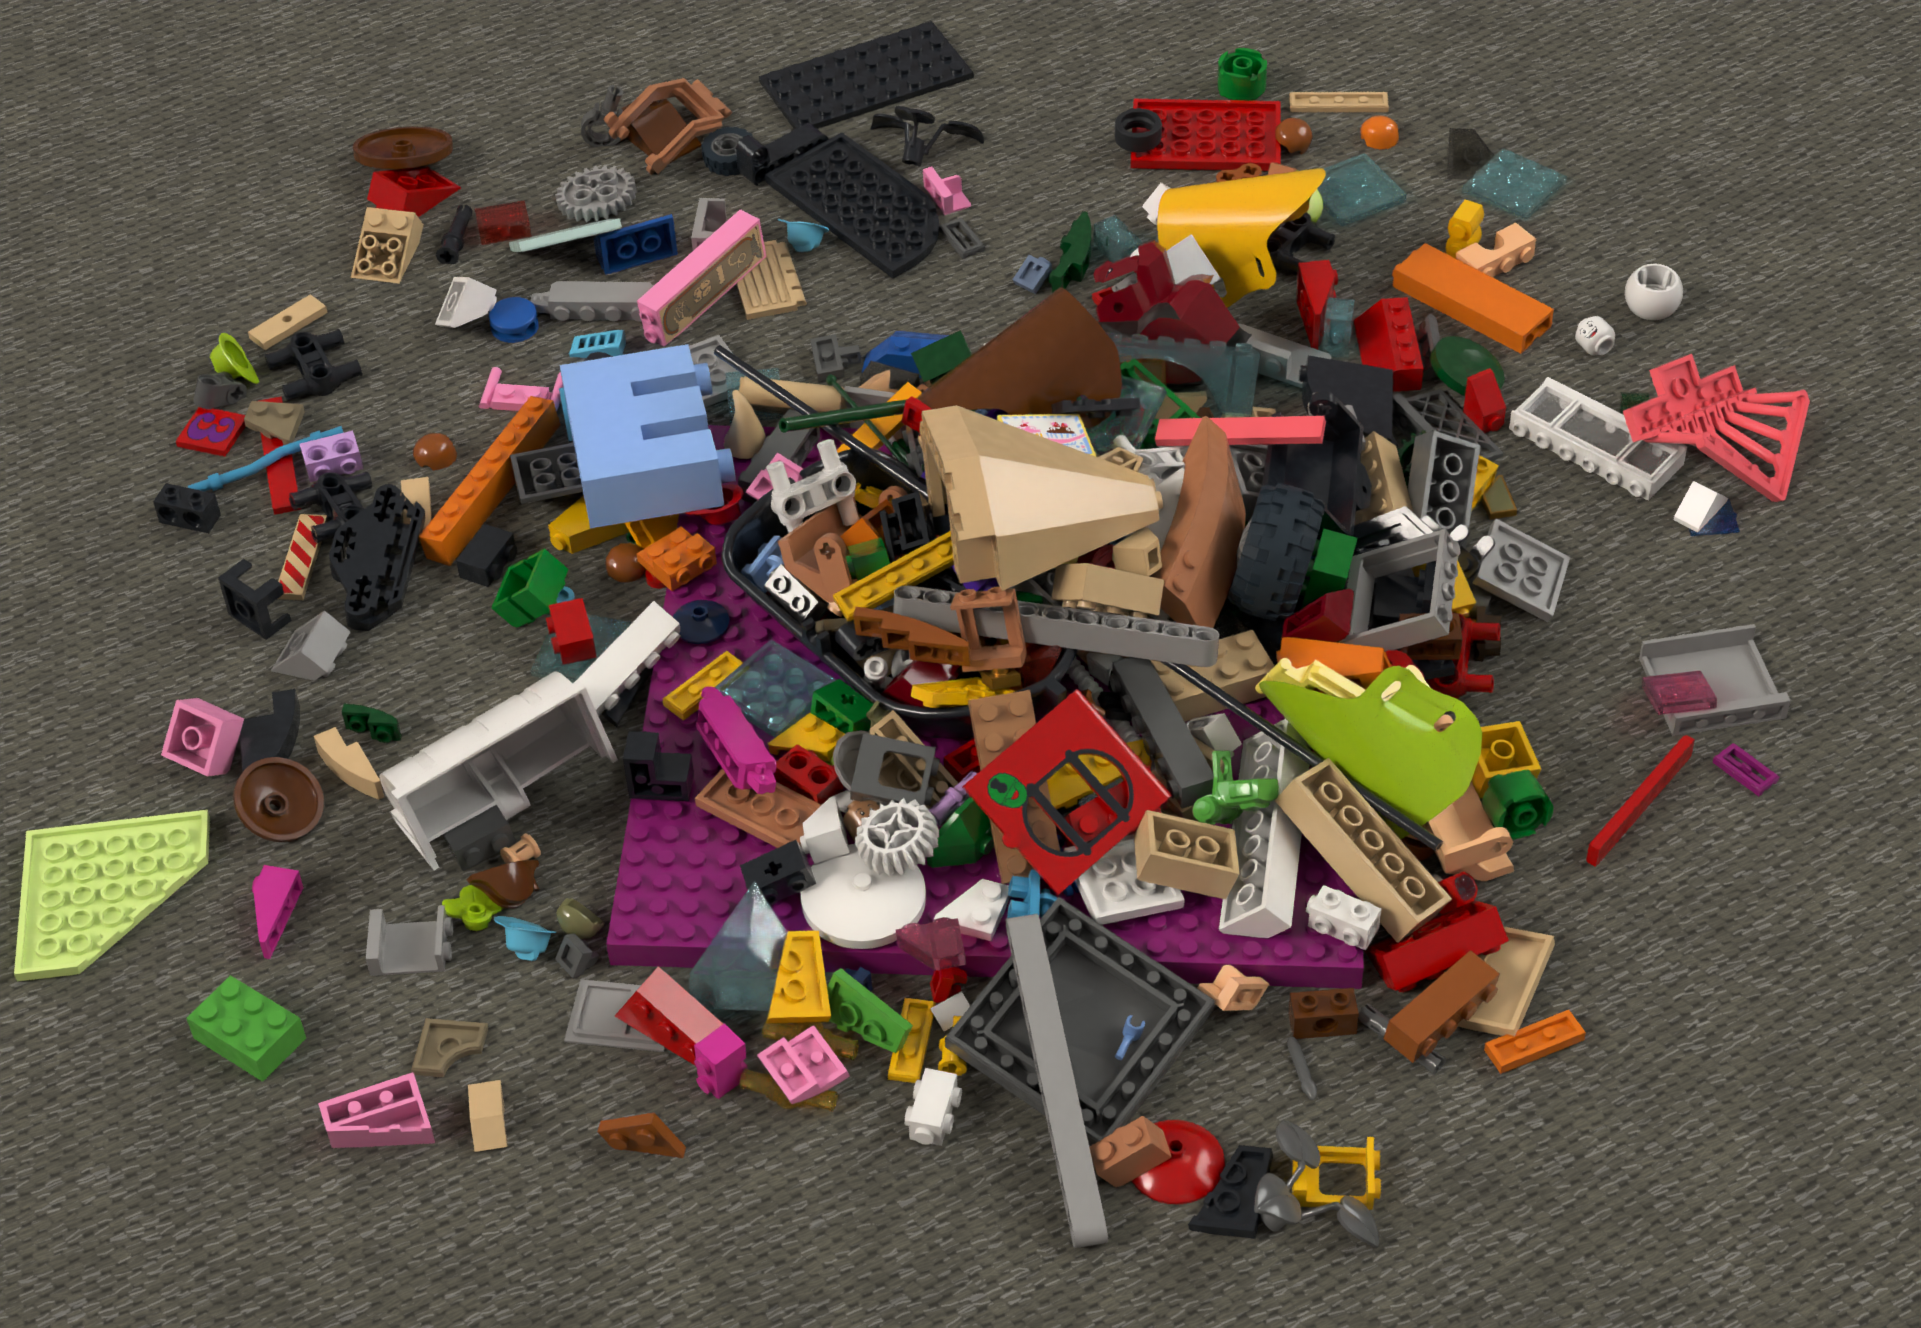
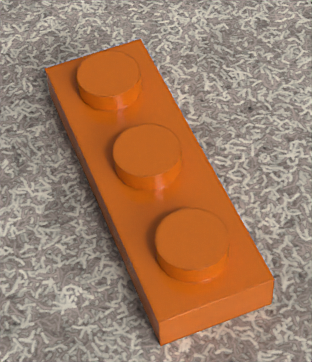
M1566 1010L1519 1029L1515 1036L1506 1034L1485 1043L1484 1051L1499 1073L1502 1074L1585 1040L1586 1032L1570 1010Z

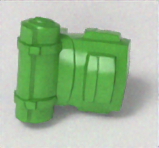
M1213 751L1214 778L1212 794L1199 798L1194 803L1193 814L1199 822L1212 825L1216 823L1232 824L1233 820L1240 817L1243 810L1257 811L1268 807L1270 802L1279 795L1278 779L1234 781L1230 751ZM1221 758H1222V760H1223V762H1224V773H1223V774H1222L1221 769H1220V761H1221Z

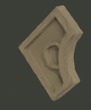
M426 1018L411 1072L414 1075L444 1077L448 1068L458 1059L467 1055L482 1054L489 1028L488 1023Z

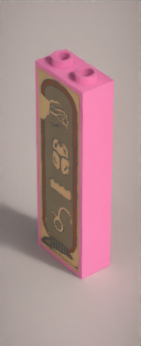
M739 210L637 300L644 336L649 342H657L662 346L667 345L766 258L760 219Z

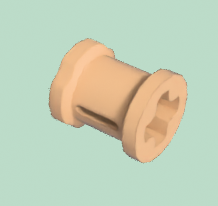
M525 833L521 836V840L511 847L502 848L500 854L507 864L529 860L532 857L538 858L541 855V851L532 836Z

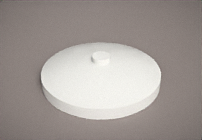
M856 844L848 845L849 854L813 864L811 870L816 884L801 892L802 910L809 926L814 931H819V936L833 944L853 949H869L890 944L911 931L924 912L926 904L925 881L917 865L915 866V872L907 869L904 871L903 876L897 871L891 877L885 872L879 875L874 869L870 870L865 865L863 859L861 860Z

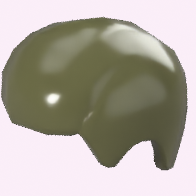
M566 898L556 912L562 931L566 934L575 933L581 940L593 938L605 924L598 916L573 898Z

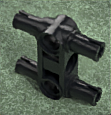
M1307 212L1298 219L1280 224L1267 240V249L1275 270L1283 269L1297 275L1298 263L1305 261L1293 257L1294 254L1292 253H1296L1306 243L1310 242L1330 250L1334 245L1335 235L1318 228L1316 223L1311 221V216ZM1256 258V261L1259 262L1260 267H1262L1261 261L1258 258Z
M340 329L319 336L309 332H299L291 337V342H288L286 347L264 354L270 370L292 363L296 364L303 376L302 379L281 385L287 402L307 394L313 396L329 395L335 388L341 385V382L363 375L357 359L335 367L330 364L324 351L345 345Z
M368 472L346 478L337 473H324L318 478V482H314L310 488L289 493V501L293 510L317 504L327 515L330 521L311 526L312 538L315 543H319L320 541L334 538L336 530L364 509L354 493L371 489L372 480Z

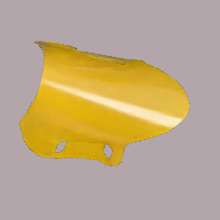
M1316 168L1167 189L1161 196L1158 207L1157 230L1159 244L1167 251L1192 234L1219 277L1223 279L1227 294L1220 298L1225 306L1229 307L1250 292L1259 289H1269L1274 285L1276 271L1267 249V240L1280 224L1298 219L1308 211V199L1323 182L1326 175L1325 170ZM1256 258L1261 261L1264 277L1259 273Z

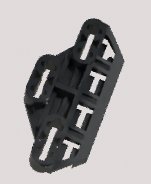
M392 484L380 486L375 492L373 503L336 530L329 553L331 575L333 579L341 582L347 593L345 600L346 622L348 627L354 630L370 631L402 608L420 542L419 535L424 527L426 519L425 510L417 501L414 506L404 493ZM403 509L407 510V518H411L410 524L399 523ZM395 539H400L398 548L403 549L401 555L390 554ZM387 570H391L390 580H394L393 586L382 585ZM379 601L388 603V610L374 616Z

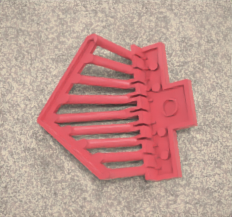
M1692 354L1649 370L1658 396L1623 410L1633 442L1643 440L1647 443L1693 445L1771 501L1780 502L1786 499L1810 403L1806 390L1755 394L1757 393L1755 387L1743 391L1735 365L1700 378ZM1792 403V406L1781 407L1764 404ZM1735 412L1784 417L1787 420L1786 430L1780 431ZM1725 421L1775 441H1780L1782 446L1780 453H1772ZM1715 429L1767 463L1773 464L1775 469L1774 477H1767L1759 470L1756 464H1752L1720 437Z

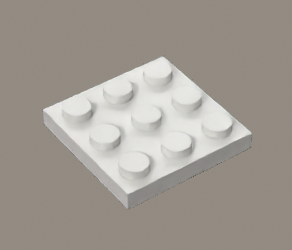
M1134 834L1125 836L1075 880L1091 918L1100 925L1180 909L1184 906L1185 899L1180 889L1137 880ZM1075 846L1064 848V852L1077 851Z

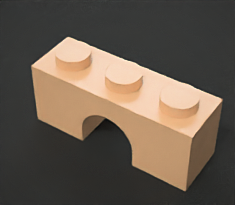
M1514 223L1496 232L1494 250L1485 249L1476 242L1456 252V259L1494 277L1502 272L1507 273L1511 271L1514 266L1522 262H1529L1534 256L1536 238L1520 225Z

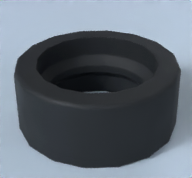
M1137 108L1129 109L1117 116L1115 121V140L1122 149L1137 153L1147 152L1160 144L1162 122L1156 113L1148 109ZM1140 127L1146 128L1150 131H1147L1145 133H1132L1127 130L1131 128Z

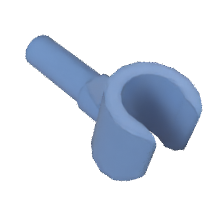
M1133 1015L1127 1017L1122 1031L1123 1041L1115 1055L1116 1059L1122 1060L1132 1041H1136L1141 1037L1145 1026L1144 1020L1141 1026L1134 1027L1130 1024Z

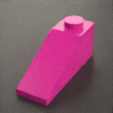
M264 865L260 875L256 876L253 881L252 892L254 894L258 937L263 956L266 959L271 958L304 888L299 871Z

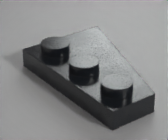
M1140 397L1102 399L1101 401L1087 399L1074 401L1073 403H1071V400H1063L1052 404L1051 408L1052 414H1088V419L1104 418L1105 412H1115L1116 417L1132 416V411L1140 409Z

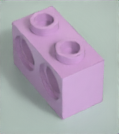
M353 431L300 444L310 482L318 481V478L324 473L352 474L357 470L363 469Z

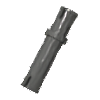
M1368 1003L1360 1010L1358 1021L1378 1034V1038L1385 1042L1383 1038L1391 1018L1383 1015ZM1433 1050L1426 1057L1424 1055L1420 1056L1416 1062L1435 1075L1438 1072L1436 1069L1440 1070L1444 1066L1446 1057Z

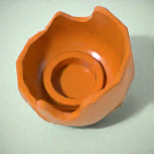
M1373 116L1367 119L1360 129L1361 139H1364L1366 145L1379 150L1389 149L1395 146L1399 140L1398 126L1388 116Z

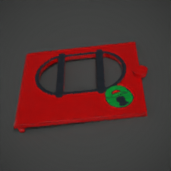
M1078 689L1069 694L1066 699L962 787L1003 833V844L1010 849L1016 848L1057 895L1063 892L1140 824L1147 810L1155 811L1162 804H1166L1167 800L1172 796ZM1079 755L1101 757L1119 770L1126 782L1128 791L1126 809L1122 808L1078 758ZM1065 764H1070L1116 816V820L1090 843H1086L1039 790V787ZM1029 798H1032L1076 847V852L1054 850L1043 844L1035 836L1027 817Z

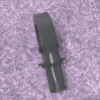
M610 85L605 100L601 102L600 110L599 103H595L594 108L588 111L582 118V138L593 147L613 146L621 140L619 137L613 139L609 133L594 132L591 128L595 124L607 125L604 118L611 111L617 117L622 114L623 110L621 108L617 110L623 95V90L619 86L616 87L614 93L615 85Z

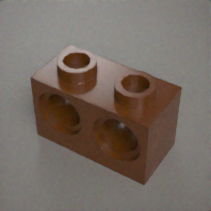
M1452 613L1453 618L1450 621L1449 635L1399 648V651L1406 653L1412 660L1460 659L1462 632L1459 613ZM1399 614V621L1424 614Z

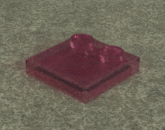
M1701 671L1642 677V688L1658 715L1717 708V697Z

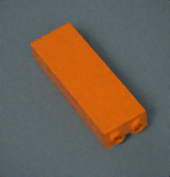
M1426 243L1419 249L1414 250L1406 260L1397 264L1393 270L1394 288L1520 354L1533 344L1535 338L1542 336L1552 326L1553 308Z

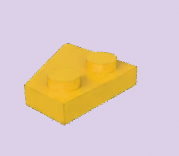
M809 713L767 744L771 754L778 755L780 750L789 751L798 744L807 751H813L821 760L830 761L837 741L845 733Z

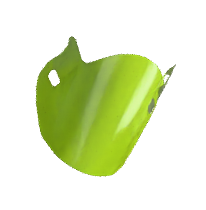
M1392 666L1384 669L1360 696L1349 699L1324 694L1286 682L1262 681L1259 684L1264 695L1318 756L1324 760L1329 758L1341 772L1420 826L1436 817L1450 804L1463 796L1470 785L1481 754L1482 731L1479 721L1462 701L1429 688L1418 680L1409 669L1401 666ZM1400 681V689L1388 701L1384 702L1382 699L1383 692L1393 682ZM1446 712H1454L1455 721L1444 731L1438 732L1434 728L1435 722ZM1376 811L1399 839L1410 834Z

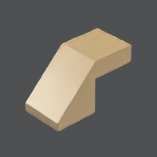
M501 1080L469 1084V1110L474 1152L508 1147Z

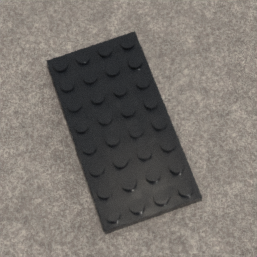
M930 21L887 36L878 37L865 43H859L843 50H837L821 57H815L799 64H793L777 71H771L768 74L759 76V82L794 130L807 123L819 129L974 78V72L935 24Z

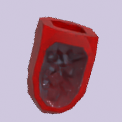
M1462 871L1438 882L1452 898L1439 913H1447L1475 900L1478 887L1474 878L1469 873Z

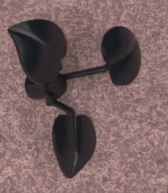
M904 106L895 107L894 112L898 117L880 113L875 114L871 125V130L882 127L904 129L905 146L902 162L919 167L922 164L924 154H929L930 148L943 130L949 134L971 137L984 144V136L976 126L960 121H949L948 124H941L930 142L925 146V141L917 138L919 122L933 124L935 117L923 110L910 109ZM903 120L913 121L914 126L907 122H904ZM913 130L912 137L909 141V131Z

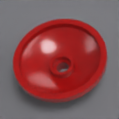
M1173 1119L1154 1123L1163 1130L1172 1157L1133 1179L1132 1183L1147 1197L1166 1204H1187L1207 1196L1220 1181V1174L1225 1168V1157L1218 1140L1204 1127L1193 1122ZM1171 1149H1179L1180 1151L1175 1152Z

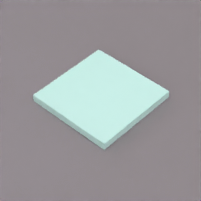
M620 218L606 219L509 242V245L513 252H525L618 230L622 226Z

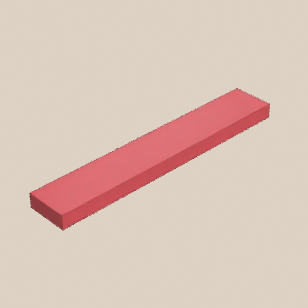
M1325 416L1210 418L1226 433L1229 445L1322 444L1326 425ZM1202 418L1159 419L1155 436L1156 446H1190Z

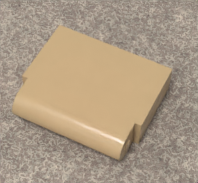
M748 377L740 378L739 391L746 397L754 411L785 415L788 409L794 410ZM771 379L819 413L847 408L846 400L833 386Z

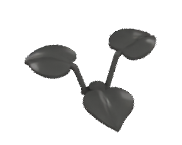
M1283 1119L1276 1127L1277 1142L1290 1159L1298 1162V1167L1287 1184L1278 1176L1270 1173L1265 1174L1260 1179L1255 1195L1254 1212L1260 1213L1262 1221L1269 1229L1279 1231L1286 1224L1295 1225L1304 1218L1329 1210H1337L1339 1222L1349 1233L1377 1249L1379 1247V1235L1375 1220L1368 1208L1354 1197L1344 1196L1341 1198L1340 1203H1329L1301 1213L1299 1201L1292 1193H1289V1190L1304 1171L1305 1165L1312 1169L1319 1166L1320 1153L1316 1143L1305 1130Z

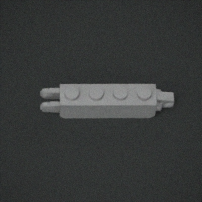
M556 281L551 284L550 291L532 294L531 302L535 305L537 312L550 314V319L560 321L583 319L585 321L635 320L642 322L639 316L637 300L654 285L650 282Z

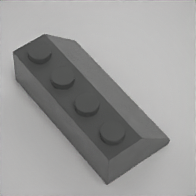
M1434 430L1415 436L1408 494L1413 512L1419 518L1427 515L1430 516L1443 529H1446L1449 534L1458 525H1464L1469 528L1480 452L1479 444ZM1466 539L1465 542L1462 544V546H1463L1465 549H1466V545H1467V539Z

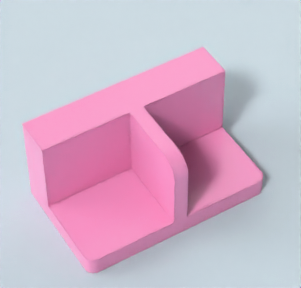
M932 166L923 169L924 188L944 215L971 207V203L962 192V180L959 175L941 179Z

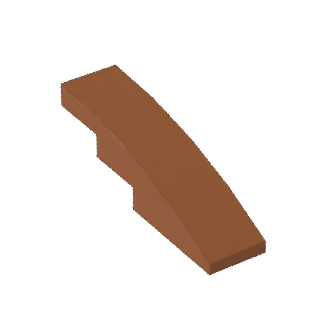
M863 607L855 608L853 617L856 635L882 638L883 648L909 650L910 660L970 667L969 642L958 636L911 617Z

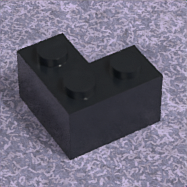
M628 731L623 764L629 798L689 801L694 777L692 755L661 753L659 733Z

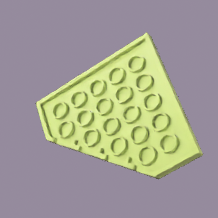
M208 810L26 831L14 969L17 982L81 974L208 864L210 816Z

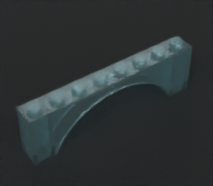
M1106 332L1118 349L1120 362L1133 358H1157L1183 365L1196 373L1206 384L1216 402L1218 410L1223 414L1252 416L1260 353L1253 349L1251 344L1236 343V347L1226 346V342L1210 341V345L1200 344V340L1189 338L1184 339V343L1174 342V338L1159 336L1158 340H1148V336L1133 334L1132 338H1122L1120 333Z

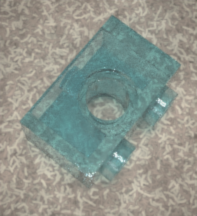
M1328 297L1323 352L1330 354L1331 357L1349 358L1355 300Z

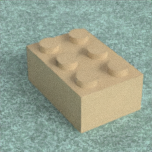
M1089 563L1061 564L1056 567L1051 600L1062 602V607L1083 608L1089 611L1147 618V615L1159 616L1164 580Z
M1147 810L1134 834L1137 880L1226 899L1240 874L1234 829Z

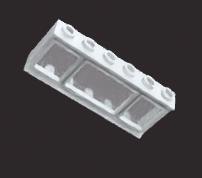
M1549 377L1515 411H1511L1509 429L1516 436L1525 437L1535 442L1538 447L1542 449L1547 448L1555 452L1563 460H1570L1582 466L1586 472H1593L1605 478L1608 483L1612 485L1617 484L1627 489L1635 497H1642L1649 501L1684 465L1687 446L1683 444L1647 443L1643 440L1633 442L1623 414Z

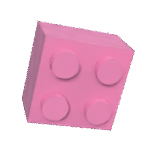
M199 698L176 700L161 756L207 777L226 774L231 768L244 718Z

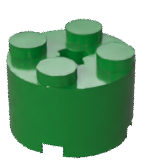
M1237 48L1234 53L1228 54L1227 51L1220 56L1218 61L1217 87L1221 96L1231 100L1255 101L1265 92L1267 60L1262 58L1260 52L1250 48Z
M1530 770L1515 771L1504 776L1498 774L1489 780V787L1482 799V807L1495 828H1506L1512 840L1536 834L1534 829L1540 824H1543L1544 827L1548 824L1553 815L1554 807L1550 798Z

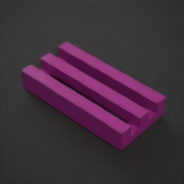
M1734 743L1713 758L1712 763L1758 797L1765 790L1771 788V785L1779 782L1780 777ZM1730 754H1734L1745 763L1741 764L1731 757ZM1752 768L1764 776L1766 780L1764 781L1751 771Z

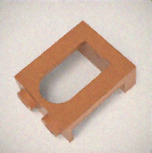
M1000 586L988 591L976 592L974 589H966L956 593L950 608L957 612L961 638L969 642L971 657L970 667L962 666L963 672L1022 667L1027 651L1015 588L1002 591ZM1001 606L1009 644L981 647L974 608Z

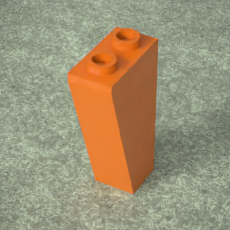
M1284 637L1281 641V650L1277 651V663L1282 658H1287L1290 660L1291 666L1298 669L1311 665L1317 660L1365 690L1384 669L1392 667L1384 649L1380 647ZM1316 687L1313 689L1314 691L1324 693Z

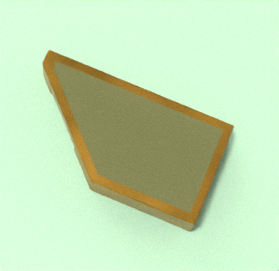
M1498 475L1482 495V503L1490 520L1517 516V508L1503 475Z

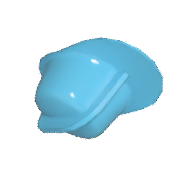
M778 219L781 222L787 223L788 242L798 252H809L813 248L819 247L823 234L829 231L827 227L814 223L788 222Z
M494 917L496 923L505 927L507 948L514 951L517 957L523 960L535 961L540 953L545 952L551 933H556V931H550L540 925L514 917Z

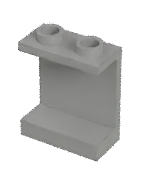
M438 906L437 921L386 924L382 909L370 910L366 962L370 976L445 971L446 961H451L452 958L451 943L447 942V936H453L452 917H447L445 906Z

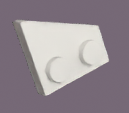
M981 879L937 913L934 917V926L992 941L1011 898L1008 895V885Z

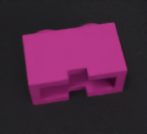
M725 1023L694 1045L696 1056L694 1063L698 1074L696 1081L704 1093L709 1094L711 1092L720 1099L748 1078L747 1064L743 1062L746 1059L745 1043Z

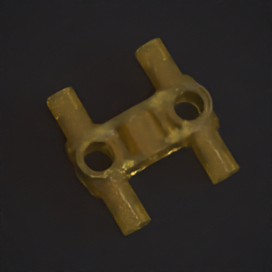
M766 1019L763 1026V1038L779 1041L785 1037L787 1042H789L814 1025L836 1056L854 1061L858 1054V1040H850L833 1035V1032L830 1029L824 1028L821 1022L794 1023L793 1025L788 1023L766 1024ZM745 1068L740 1079L741 1089L765 1094L769 1100L775 1101L784 1109L802 1108L808 1105L833 1112L838 1100L837 1091L826 1090L814 1097L791 1104L771 1075Z

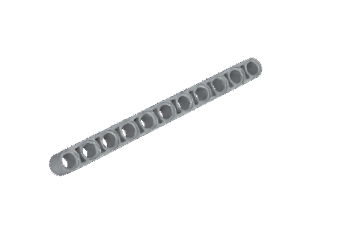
M906 585L894 590L893 613L923 621L946 631L960 633L957 612L950 608L955 594L959 592ZM1017 601L1024 640L1028 643L1198 667H1210L1217 663L1219 632L1210 627ZM1001 606L974 608L979 636L1008 640Z
M1036 913L1007 918V935L1072 1243L1075 1249L1108 1243L1105 1217L1039 915Z

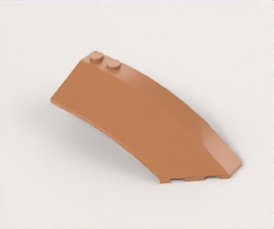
M1204 416L1182 461L1185 463L1184 478L1175 514L1160 551L1162 568L1149 577L1164 580L1160 609L1177 623L1213 628L1227 598L1237 569L1236 554L1245 527L1246 511L1227 435L1209 417Z

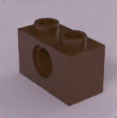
M1354 988L1290 993L1288 1015L1292 1036L1296 1039L1357 1034L1359 1013Z

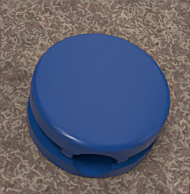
M510 297L502 299L495 303L494 308L489 311L488 317L491 332L500 341L508 343L521 342L532 337L538 330L539 322L536 307L525 298Z

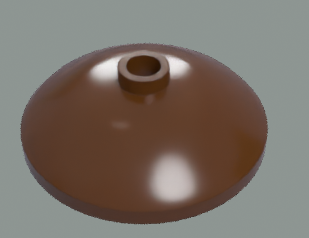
M269 757L252 763L241 773L234 788L233 800L239 819L252 833L269 841L291 842L306 836L317 825L323 813L324 796L318 780L306 767L287 758ZM273 804L277 806L279 810L274 811L270 808L269 805Z

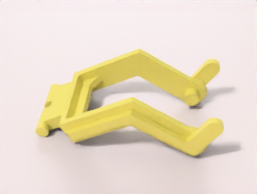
M1282 658L1260 681L1286 682L1310 690L1316 687L1328 695L1345 699L1356 698L1365 691L1364 688L1317 660L1311 665L1296 669L1291 666L1289 659ZM1413 665L1406 667L1418 680L1429 687L1418 668ZM1400 681L1393 682L1383 692L1382 699L1384 702L1388 701L1400 689ZM1259 682L1255 689L1259 694H1264L1260 689Z

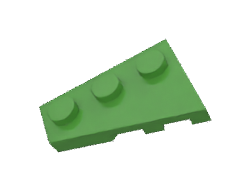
M840 968L834 972L827 987L831 1011L829 1021L837 1024V1029L844 1032L852 1030L861 1034L865 1041L894 1053L901 1050L913 1025Z

